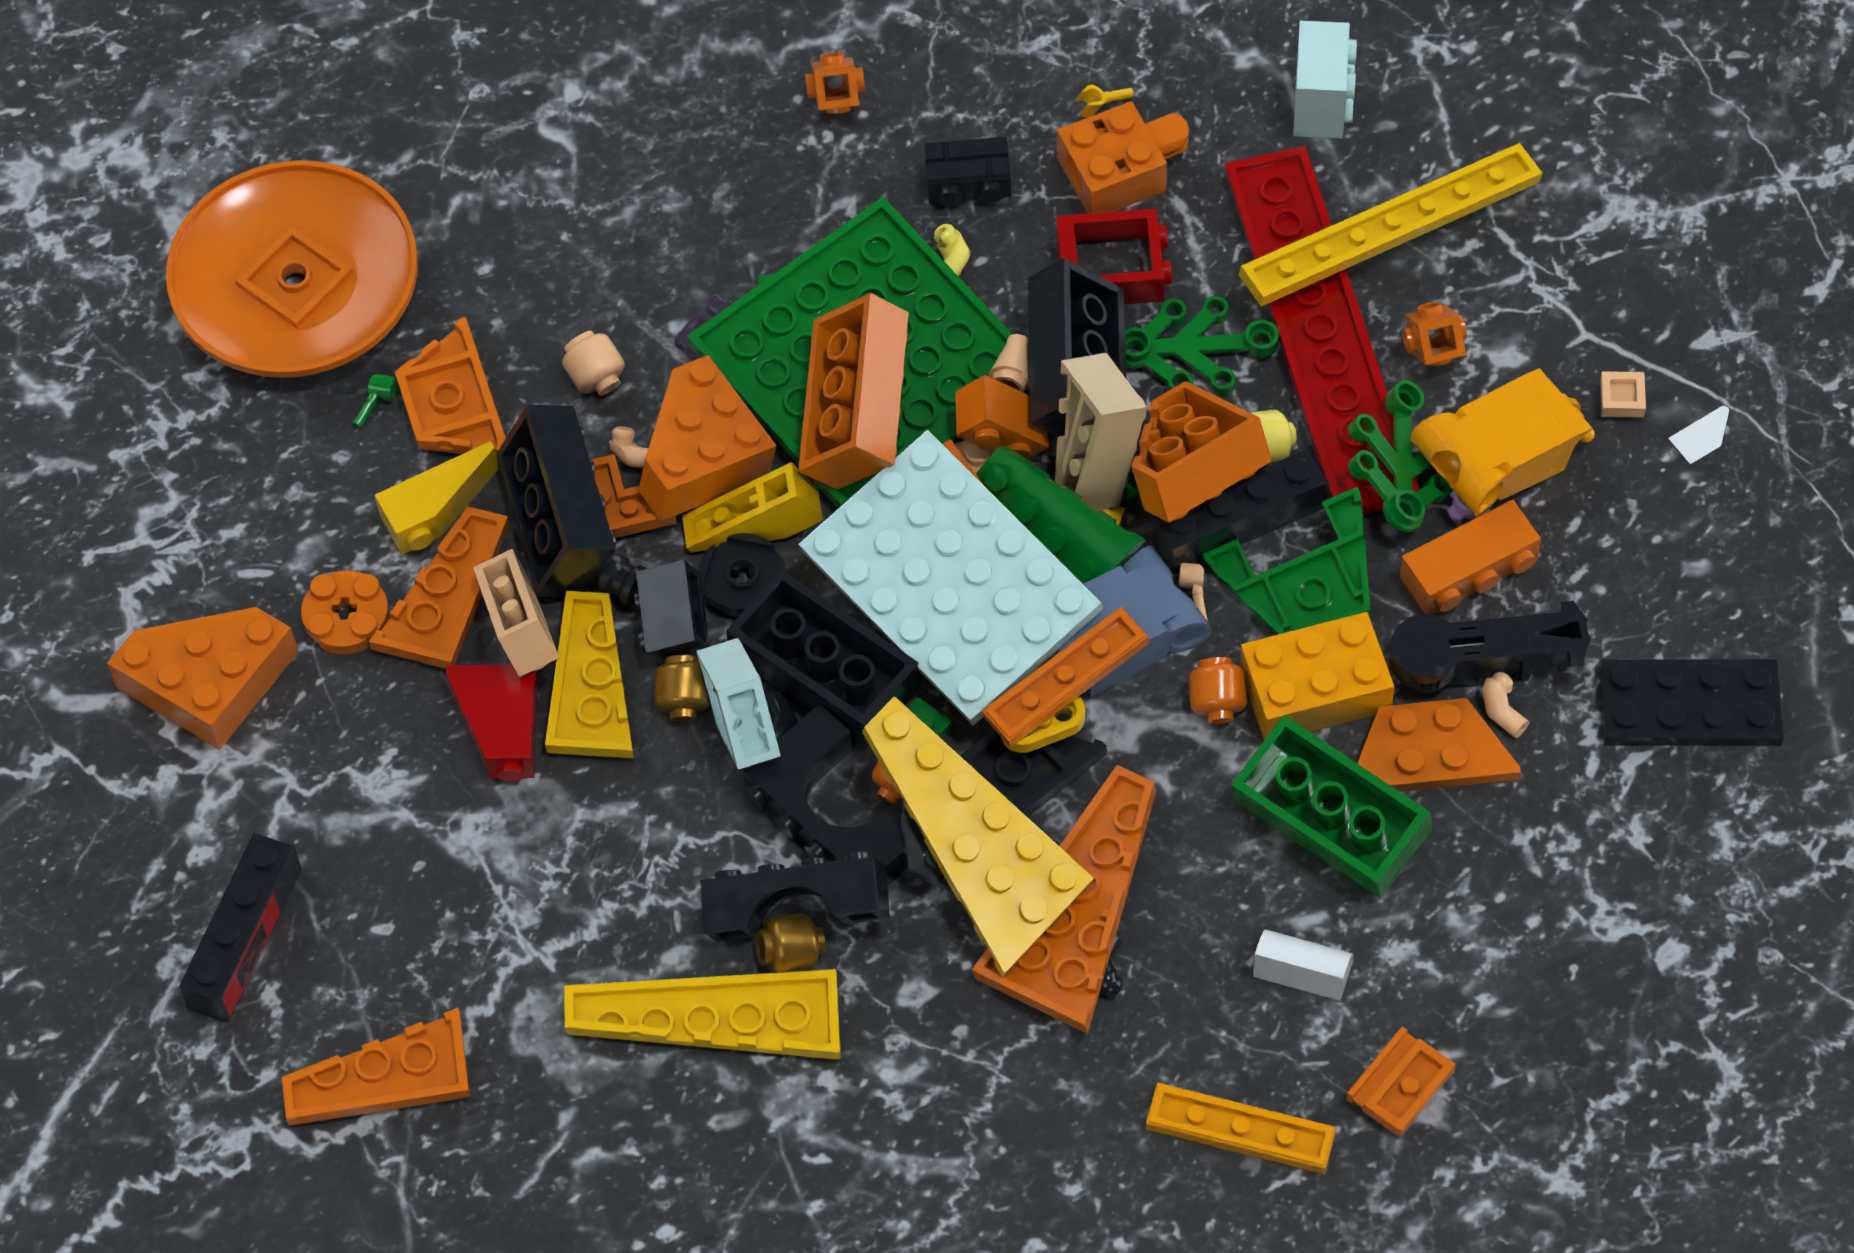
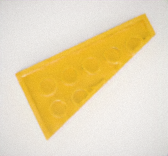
M894 696L864 727L862 733L887 777L892 779L904 800L903 805L911 819H915L925 837L924 841L957 900L961 901L975 925L973 928L981 942H985L995 960L994 964L1001 977H1003L1089 886L1094 877Z

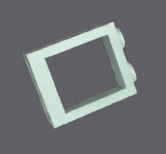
M739 638L697 650L717 729L738 770L780 757L761 679Z

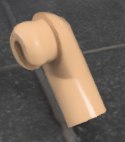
M615 427L612 430V440L609 441L610 450L627 466L643 469L648 448L639 447L633 442L634 430L632 428Z

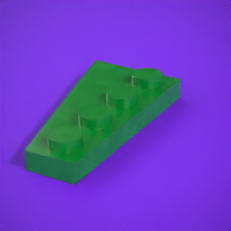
M1008 446L998 447L976 472L983 485L1082 584L1118 566H1123L1146 541L1135 532L1130 533L1116 524L1117 520L1104 511H1097L1082 501V496L1070 488H1063L1051 480L1048 473Z

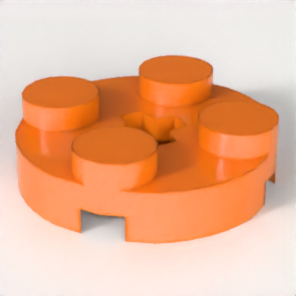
M338 571L329 575H318L311 581L310 589L305 594L301 606V617L308 636L319 643L320 648L338 655L355 654L368 648V642L377 630L381 631L390 618L386 594L380 587L377 578L371 574L357 571ZM346 605L357 609L356 612L349 613L348 619L345 620L340 619L339 613H336L338 608Z

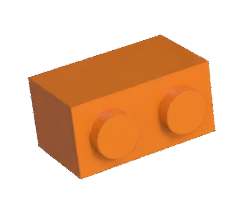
M986 375L981 376L955 392L956 432L958 437L993 453L998 447L1008 446L1027 460L1049 448L1048 432L1030 424V395Z

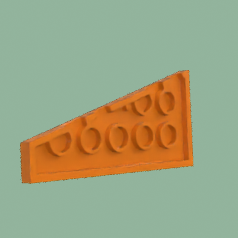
M1116 765L1060 844V847L1094 877L1093 881L1003 977H1001L994 964L995 960L987 948L972 969L976 980L1088 1034L1157 792L1154 781Z

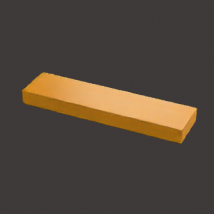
M1158 1082L1146 1121V1130L1324 1175L1336 1134V1127Z

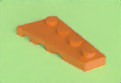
M467 506L437 547L438 553L428 567L423 566L415 577V584L403 601L399 599L389 613L390 619L382 630H377L369 640L371 650L445 669L446 665H455L483 595L473 567L498 556L510 526L508 516Z

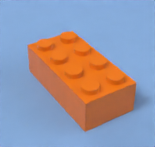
M869 293L814 319L799 472L838 490L880 472L885 467L895 465L909 312Z

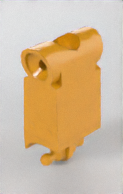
M1538 368L1460 407L1455 414L1449 412L1440 413L1425 419L1414 428L1410 435V440L1435 470L1448 481L1451 488L1472 513L1479 517L1497 499L1501 501L1564 471L1576 444L1580 440L1585 443L1591 442L1595 437V432L1584 419V415L1580 411L1581 405L1577 400L1562 394L1542 370Z

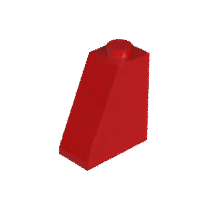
M512 664L446 665V675L451 694L490 778L499 779L504 782H517L523 778H535L539 686L536 671H531L519 677Z

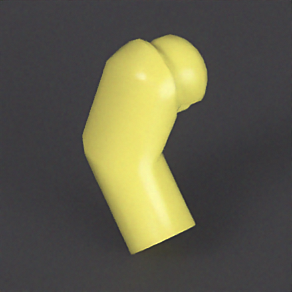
M942 224L935 230L934 240L937 242V247L944 258V262L959 277L969 260L970 251L958 230H955L950 224Z

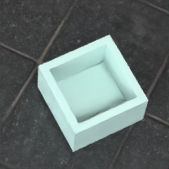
M1300 21L1293 136L1343 139L1344 122L1352 123L1357 40L1349 39L1350 23Z

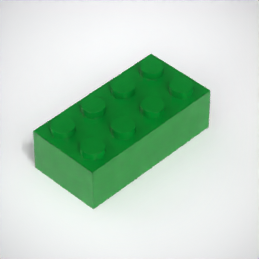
M1285 715L1281 717L1231 784L1235 802L1380 899L1433 829L1430 811Z

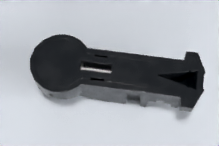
M1574 601L1560 602L1559 612L1455 623H1450L1442 617L1431 614L1414 615L1399 624L1393 633L1389 663L1396 678L1406 688L1418 693L1435 692L1446 684L1483 686L1486 678H1492L1496 672H1504L1509 677L1520 676L1521 682L1529 681L1531 670L1533 668H1540L1543 663H1549V667L1557 666L1558 672L1567 671L1569 666H1583L1591 641L1587 627L1588 619Z

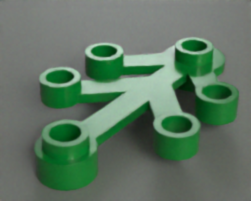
M1211 296L1205 300L1203 309L1174 338L1158 339L1168 327L1176 328L1183 325L1186 321L1187 309L1185 303L1175 298L1168 299L1162 304L1161 311L1143 329L1133 327L1125 330L1126 367L1132 369L1145 367L1168 384V391L1175 387L1173 384L1179 381H1187L1193 384V377L1189 372L1176 370L1160 357L1176 356L1210 381V389L1213 394L1226 397L1235 390L1236 377L1234 372L1228 368L1218 366L1203 354L1248 351L1254 357L1266 358L1272 355L1278 348L1279 331L1275 324L1270 321L1256 320L1248 325L1244 334L1201 336L1211 325H1220L1228 318V302L1223 297ZM1217 307L1222 309L1223 311L1214 314L1211 313L1209 309ZM1177 310L1180 314L1178 316H1170L1167 312ZM1263 340L1266 341L1268 344L1259 345L1255 342ZM1138 348L1141 352L1134 353L1128 350ZM1219 379H1226L1230 383L1227 385H1219L1216 383V381Z
M1408 380L1398 382L1386 395V409L1394 417V449L1379 431L1378 424L1372 416L1360 414L1348 426L1352 439L1358 443H1368L1394 476V485L1378 468L1377 458L1367 450L1359 451L1349 460L1348 468L1350 473L1359 480L1367 479L1384 500L1383 512L1385 518L1394 528L1402 532L1416 530L1423 522L1425 507L1432 502H1442L1453 491L1448 481L1439 473L1431 476L1424 483L1421 490L1416 493L1412 491V479L1432 465L1421 452L1412 457V442L1410 440L1412 416L1423 407L1424 395L1415 383Z

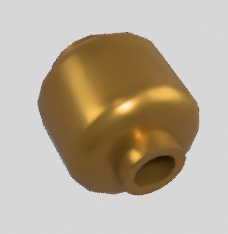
M676 655L665 658V664L658 666L654 672L655 706L660 711L669 713L671 721L696 720V713L708 709L711 705L699 659L696 656Z
M805 914L771 917L764 923L763 929L758 930L756 934L758 960L762 966H767L772 973L811 971L816 966L819 955L824 954L826 948L822 928H816L811 918Z

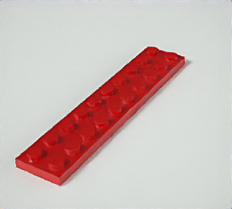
M1306 146L1225 163V175L1253 260L1332 226ZM1344 269L1270 302L1267 306L1273 324H1275L1279 331V343L1320 471L1328 482V496L1332 498L1358 487L1362 497L1363 514L1382 511L1384 500L1367 479L1359 480L1350 473L1348 468L1349 460L1359 451L1367 450L1377 458L1378 468L1393 485L1394 476L1368 443L1362 444L1352 439L1348 426L1358 415L1368 414L1375 419L1379 431L1394 449V417L1386 409L1387 390L1347 270ZM1414 477L1412 479V491L1416 493L1419 491V487Z

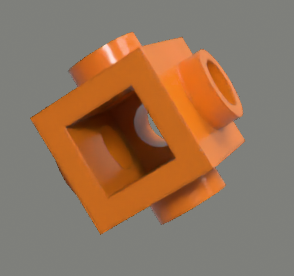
M832 52L820 55V61L811 62L813 73L805 74L808 99L816 98L818 110H826L828 114H837L850 111L852 106H860L858 92H865L863 68H855L852 57L845 58L843 52ZM841 75L842 80L837 86H830L826 82L828 76Z
M1429 302L1419 305L1417 312L1405 314L1407 328L1402 329L1405 348L1408 353H1412L1423 364L1441 366L1450 363L1454 358L1466 356L1464 340L1467 339L1465 322L1461 315L1447 305H1442L1441 302ZM1435 329L1433 334L1429 336L1428 331Z

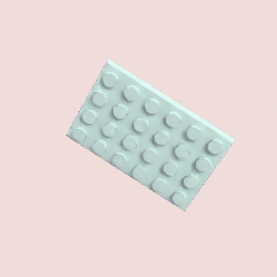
M928 430L895 458L894 466L885 467L798 544L801 551L895 647L919 662V671L972 726L983 718L982 710L1034 672L1104 609L1102 603Z

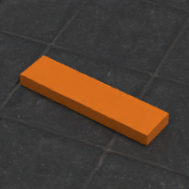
M1119 607L982 710L983 717L1011 748L1150 643L1149 636L1122 607Z

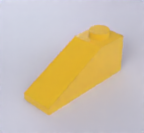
M491 441L375 494L380 517L401 555L412 550H422L434 540L440 538L499 470L495 447Z
M790 462L683 514L682 520L686 547L692 553L708 550L714 544L716 548L721 543L727 542V537L741 533L758 535L768 541L785 539L822 522L823 516L818 487Z

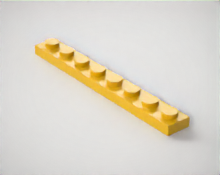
M1518 143L1241 266L1239 277L1259 305L1264 306L1538 184L1542 171L1523 146Z

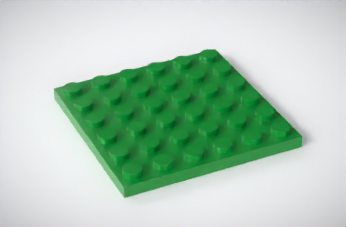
M882 197L687 336V344L700 358L707 355L710 356L758 422L799 466L814 319L869 293L909 312L896 457L927 430L942 444L950 439L953 443L961 439L957 436L955 392L981 376L989 375L990 370L1006 345L1007 338L1012 333L893 206ZM879 472L838 490L811 477L809 478L838 509Z

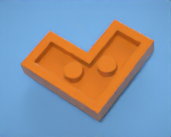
M615 454L592 459L595 467L594 477L599 494L604 497L606 518L610 530L615 534V538L677 524L676 516L661 522L639 493V486L624 489Z

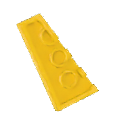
M566 591L558 645L559 658L556 660L545 740L546 753L634 759L609 593Z

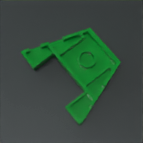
M1358 487L1322 502L1323 509L1338 540L1255 575L1239 540L1236 539L1202 554L1206 566L1275 635L1368 612L1369 618H1371L1372 608L1363 505Z

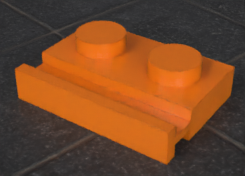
M1403 1026L1347 1092L1346 1098L1351 1104L1354 1102L1360 1106L1365 1114L1399 1138L1403 1136L1452 1076L1456 1067L1454 1062L1420 1038L1415 1039L1408 1034V1030Z

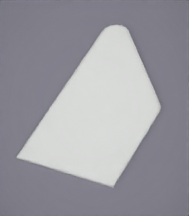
M1719 407L1668 438L1690 464L1721 446L1729 414L1728 407Z

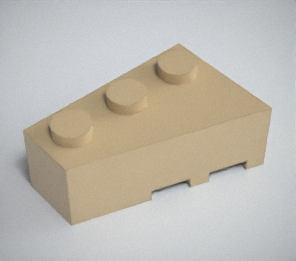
M1107 353L1061 360V374L1068 376L1067 397L1059 399V412L1062 414L1066 413L1065 436L1057 437L1055 482L1063 488H1070L1082 496L1081 500L1096 510L1119 507L1124 488L1128 483V474L1133 456L1137 450V441L1142 423L1146 418L1147 406Z

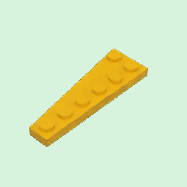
M836 969L564 985L565 1030L567 1035L841 1059Z

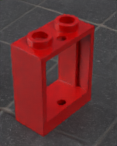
M1157 208L1056 216L1059 260L1065 258L1077 265L1076 243L1147 237L1151 271L1098 276L1124 289V305L1164 302V285L1172 284L1170 259L1162 260L1161 250L1168 249L1166 224L1158 225Z

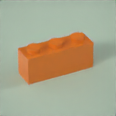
M1511 500L1403 555L1399 578L1425 614H1433L1439 610L1446 612L1456 607L1468 595L1476 591L1483 593L1490 590L1500 579L1513 572L1520 574L1530 569L1538 560L1541 538L1515 501Z

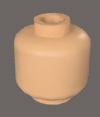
M586 331L572 339L565 346L566 354L562 359L563 367L581 393L586 394L597 391L599 396H603L619 386L621 382L618 377L625 368V362L606 334H594L593 331Z

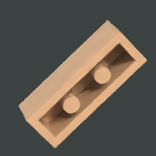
M510 549L473 567L497 638L519 677L531 671L540 670L548 663L558 659L559 656L538 598L536 597L534 587L514 550Z

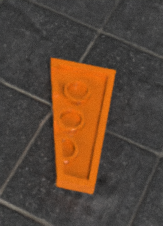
M459 1007L443 1013V1018L423 1025L420 1022L404 1028L405 1033L379 1042V1039L361 1045L362 1050L342 1058L336 1055L283 1076L285 1114L288 1125L469 1098L470 1088Z

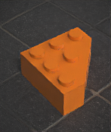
M709 355L672 369L647 451L638 491L661 522L710 502L770 473L776 444Z
M1185 381L1151 401L1149 408L1151 419L1149 423L1144 424L1139 440L1141 451L1139 456H1134L1131 467L1144 510L1170 523L1173 520L1183 518L1188 514V511L1206 500L1218 497L1222 494L1223 490L1238 481L1253 476L1258 469L1272 462L1260 417Z
M253 607L134 630L107 662L117 689L220 750L299 652L291 627L261 609Z

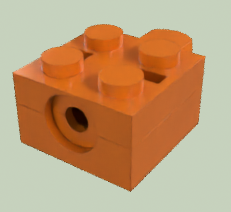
M1130 101L1057 129V159L1088 214L1115 212L1167 191V162L1165 159L1187 151L1189 142L1188 123L1182 116L1176 113L1144 123L1134 103Z

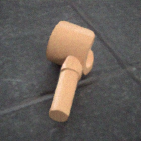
M1181 563L1179 588L1193 589V602L1208 621L1203 598L1204 568L1199 564Z

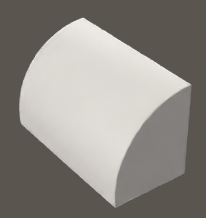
M1265 929L1255 952L1253 977L1341 1001L1352 966L1353 953Z

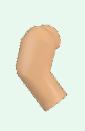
M1496 672L1492 678H1486L1482 686L1486 713L1490 719L1510 735L1518 738L1528 727L1529 721L1509 705L1507 694L1512 691V679L1504 672Z

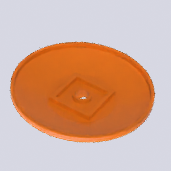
M305 160L284 161L256 167L230 178L211 190L192 208L178 228L169 250L166 264L167 292L178 323L192 342L208 356L228 367L248 374L278 378L301 377L325 372L347 364L366 353L387 336L404 314L412 298L418 273V254L415 237L404 211L397 201L375 181L361 173L336 164ZM292 273L306 275L301 283L295 285L284 282L286 277Z

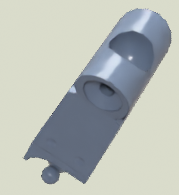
M1147 546L1138 551L1124 568L1118 566L1083 584L1102 603L1104 609L1044 663L1119 607H1122L1149 636L1150 643L1088 689L1086 693L1089 698H1092L1165 658L1168 652L1186 651L1202 644L1210 637L1212 628L1194 602L1174 585L1172 572L1154 547Z

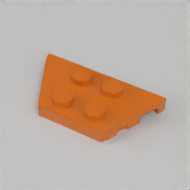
M466 317L460 318L454 323L455 329L440 342L434 339L422 349L418 357L409 359L395 371L397 383L419 449L464 454L491 441L497 453L506 437Z
M1467 698L1380 706L1357 763L1400 792L1520 780L1521 774L1518 763Z

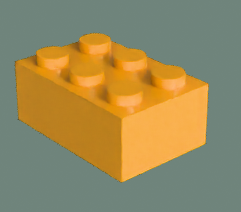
M1368 612L1241 644L1239 666L1244 670L1246 690L1264 740L1283 715L1307 731L1313 732L1375 716L1380 706H1390L1393 704L1395 686Z

